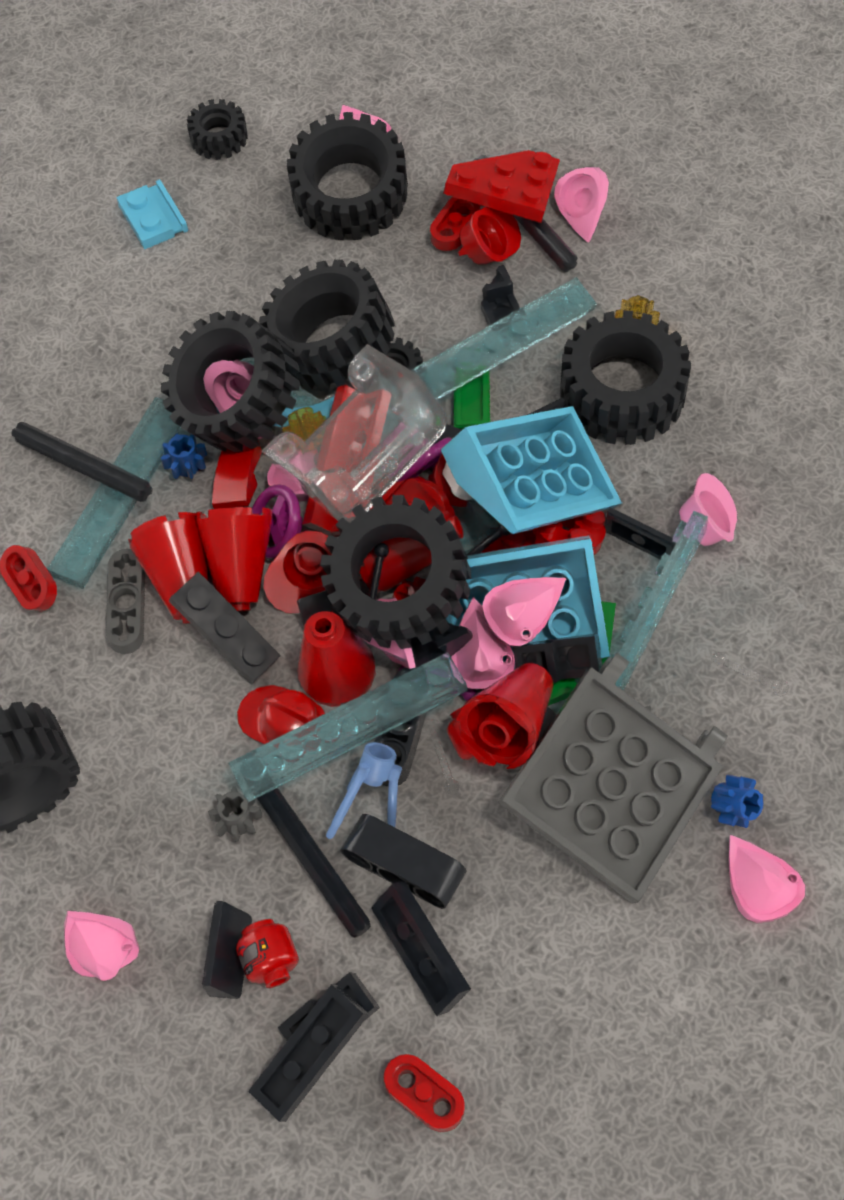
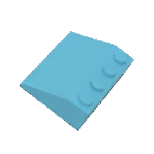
M573 406L468 426L441 449L457 484L512 534L607 510L609 507L615 508L622 504Z
M589 535L467 556V562L471 568V579H466L470 587L468 600L459 599L463 612L458 619L449 614L446 618L448 623L460 626L463 615L473 597L482 605L485 596L494 587L509 581L542 577L566 578L560 598L547 624L531 642L598 633L601 658L610 657L592 541ZM528 631L523 632V635L529 634ZM507 655L503 657L504 662L507 659ZM451 670L452 679H453V682H455L456 680L454 679V676H453V673H452V670Z

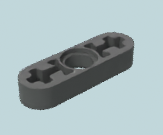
M122 549L115 552L108 562L106 637L115 652L130 654L139 649L144 640L145 571L131 549ZM125 563H132L128 573L130 582H124L125 579L121 569H124ZM124 594H132L136 597L135 603L129 608L117 607V599ZM121 620H127V625L131 632L127 635V640L124 641L119 639V636L123 633V623Z

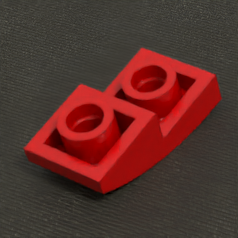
M243 445V452H233L228 448L226 451H221L213 485L212 505L214 509L249 506L258 485L254 470L263 452L261 446L250 449Z

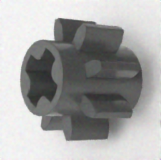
M233 786L231 792L223 796L220 794L215 795L218 802L217 809L209 810L208 814L211 821L218 822L215 826L218 836L228 832L233 835L235 842H238L240 835L246 832L256 833L253 819L262 818V812L260 807L253 806L256 801L253 792H248L244 796L237 791L236 786ZM232 811H234L237 814L242 812V814L239 816L233 813L229 815V813H231Z

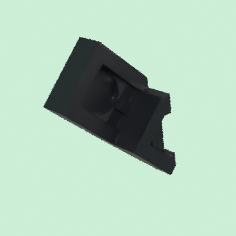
M501 265L496 269V276L490 284L486 283L482 289L483 300L481 301V310L492 335L525 327V316L514 296L513 282L505 266Z
M448 623L450 628L443 634L440 633L437 627L429 631L428 633L433 641L422 645L418 637L410 638L415 666L424 672L438 666L453 656L473 638L472 631L461 625L459 627Z

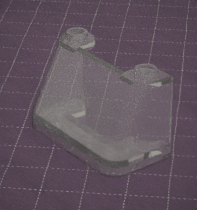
M368 344L349 364L348 379L356 390L305 442L293 432H284L276 436L262 450L271 463L337 521L343 517L349 523L356 518L351 509L361 504L365 512L370 510L373 506L371 499L383 496L440 438L447 425L445 411L419 375Z

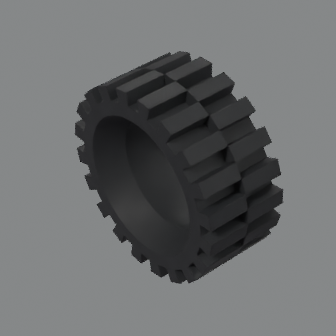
M343 112L344 119L336 120L335 115L330 114L325 116L326 124L320 125L318 120L310 123L311 133L308 134L302 130L297 135L298 145L292 143L289 149L290 159H287V170L296 212L299 217H304V223L310 229L317 225L318 234L327 237L329 231L334 233L335 240H344L345 234H352L353 240L362 239L361 233L368 231L370 237L379 234L378 225L382 224L387 229L393 224L392 214L399 217L403 211L402 202L407 200L406 159L402 142L398 143V136L393 129L386 132V123L378 119L374 125L371 124L370 115L361 113L360 120L353 119V112ZM347 163L367 166L380 178L373 190L354 198H334L325 195L318 188L320 180L330 169Z
M334 259L332 266H328L326 261L316 262V269L311 271L308 266L299 269L301 274L299 277L293 279L289 275L283 280L285 287L282 290L275 288L270 295L274 301L264 303L262 310L266 316H260L259 323L285 341V344L292 349L295 354L292 359L298 363L300 371L292 376L300 381L303 389L312 391L316 384L320 391H329L331 383H335L337 387L347 385L346 379L354 376L357 382L365 377L362 372L363 369L368 366L374 370L379 365L376 357L378 354L382 356L387 355L390 348L386 341H393L395 333L392 327L395 326V323L374 278H372L370 272L365 267L360 269L358 263L352 261L346 267L344 261ZM341 315L353 316L335 334L319 341L306 343L313 330L326 320Z
M623 310V318H615L614 311L604 313L602 322H599L594 316L587 320L586 330L578 326L573 331L572 340H567L564 346V354H562L560 398L563 397L566 401L565 407H574L583 427L585 425L588 426V436L597 439L600 433L605 434L606 443L610 444L616 443V437H625V445H632L636 443V436L642 435L644 441L647 442L654 439L656 429L661 434H664L670 429L671 421L676 423L685 404L691 361H688L690 352L687 345L681 346V335L677 331L670 335L668 334V323L661 320L657 325L652 324L653 315L643 313L641 319L633 318V311ZM630 358L652 367L657 372L658 378L651 385L643 389L620 391L601 383L594 376L591 369L597 363L607 359Z
M226 311L225 316L215 312L209 314L210 323L203 319L193 323L196 331L191 334L185 330L179 337L184 342L180 349L173 346L168 355L173 357L174 360L172 365L164 364L162 374L169 377V381L161 383V392L168 396L167 399L163 400L164 408L172 413L169 416L171 420L181 426L180 428L219 450L226 451L228 448L233 452H243V445L250 449L260 446L258 437L261 436L269 440L275 435L271 429L272 426L277 423L282 427L288 420L282 414L286 407L293 410L297 401L290 394L291 391H299L300 381L292 376L300 372L299 365L292 359L295 354L285 344V341L252 317L244 313L240 315L235 311ZM246 358H254L253 375L245 393L232 407L218 414L216 405L205 390L203 378L206 369L212 363L220 360L234 361L237 359L240 361Z
M393 495L392 505H386L382 496L371 499L373 509L365 512L362 505L359 504L351 509L356 517L353 521L349 523L343 517L338 521L336 527L341 533L338 538L329 534L325 545L332 555L321 556V567L327 574L321 576L323 587L329 593L327 597L346 624L352 630L355 629L364 640L370 642L373 637L380 647L390 648L391 640H395L401 649L412 648L410 638L418 637L422 645L433 641L428 633L429 631L437 627L441 634L445 633L450 628L446 620L447 616L451 614L458 619L463 612L459 599L468 600L470 594V587L466 579H471V568L467 562L468 557L450 520L446 522L443 513L435 506L429 511L425 501L415 497L412 505L409 506L404 495ZM392 538H410L424 544L431 552V569L424 584L414 594L402 600L384 602L370 598L361 591L359 583L361 565L367 554L375 546Z
M14 702L6 710H3L0 705V831L6 829L8 834L18 829V824L25 821L30 823L38 819L37 814L45 811L49 813L57 807L55 801L64 800L70 794L68 788L76 786L78 782L76 775L80 774L78 762L55 715L46 706L41 709L38 703L31 702L24 708L22 702Z

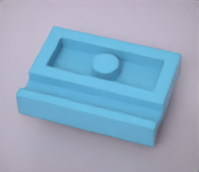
M160 179L152 187L148 188L145 185L116 197L120 209L144 249L171 239L178 232L183 231L185 233L188 231L185 219Z

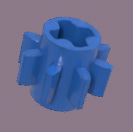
M177 433L168 443L162 444L165 453L161 457L164 469L171 468L175 479L179 476L192 479L199 469L206 468L203 458L207 456L205 444H197L194 435H179Z
M728 774L726 775V782L719 783L714 787L711 796V808L721 813L718 819L719 823L747 828L749 821L755 820L762 812L763 794L754 789L756 780Z

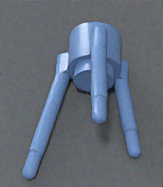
M377 742L365 745L359 765L347 786V793L326 833L328 839H332L335 836L362 783L377 787L389 780L387 823L395 827L398 779L402 767L394 764L397 755L392 748Z

